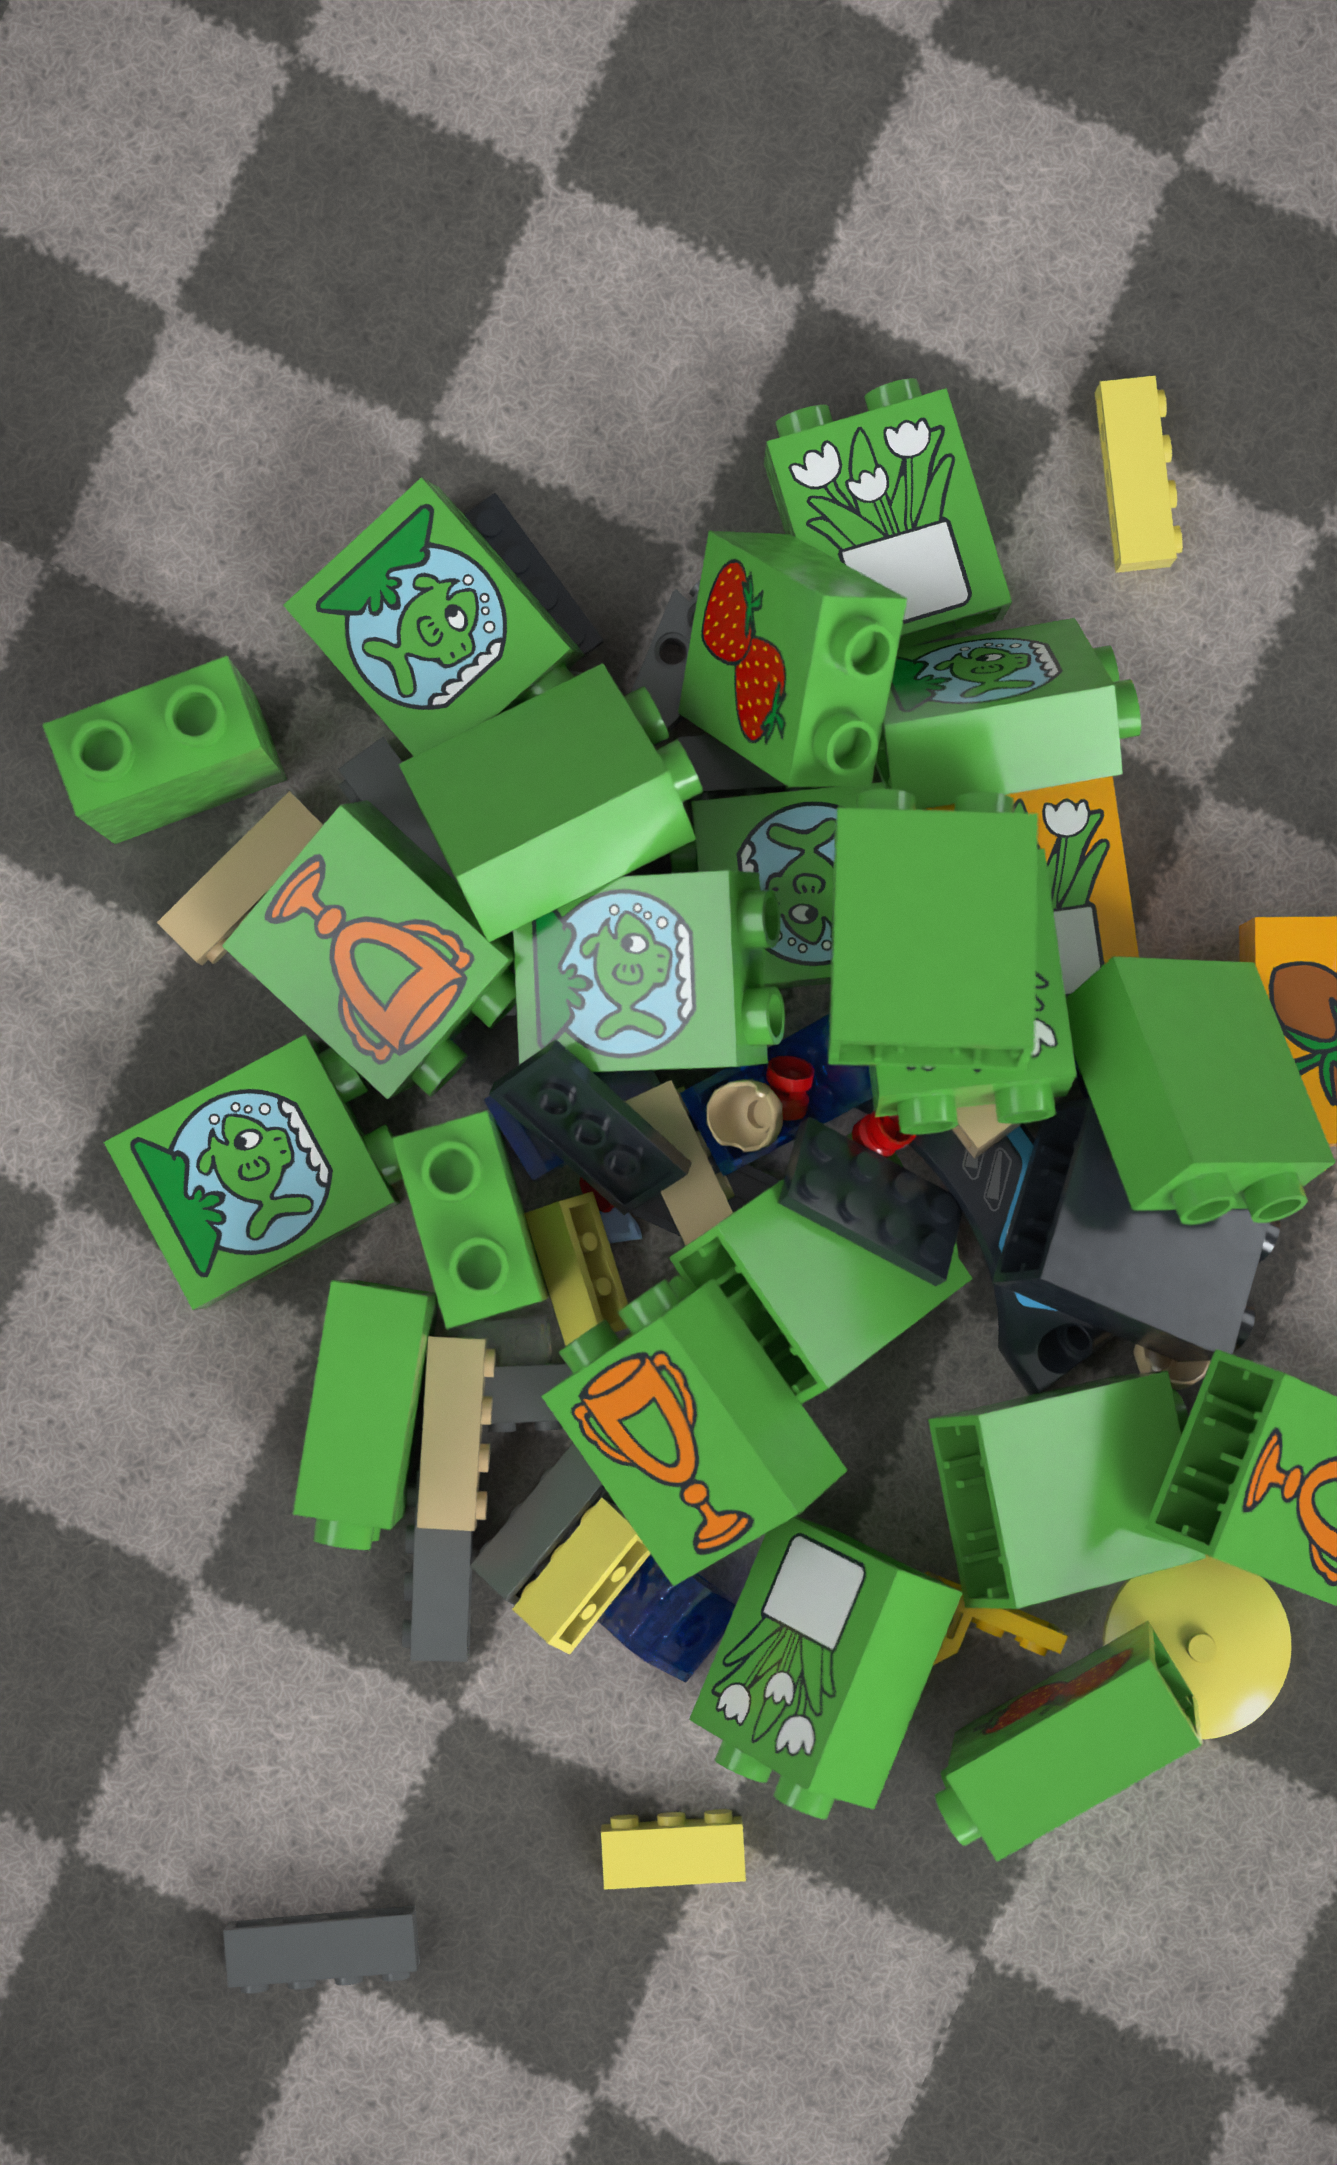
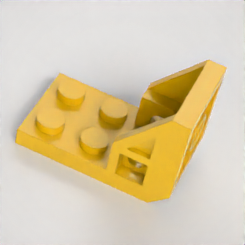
M924 1572L962 1592L960 1584L932 1572ZM962 1593L933 1665L958 1653L970 1622L975 1623L976 1628L999 1638H1002L1004 1631L1016 1635L1014 1640L1020 1642L1019 1646L1046 1657L1048 1650L1061 1654L1068 1636L1057 1625L1019 1609L965 1608Z

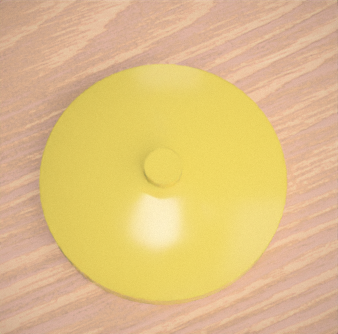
M1205 1555L1206 1559L1127 1579L1111 1602L1104 1623L1102 1639L1104 1646L1144 1622L1149 1621L1198 1701L1201 1738L1211 1739L1234 1733L1246 1727L1270 1707L1279 1694L1288 1673L1291 1659V1633L1286 1613L1279 1598L1261 1576Z

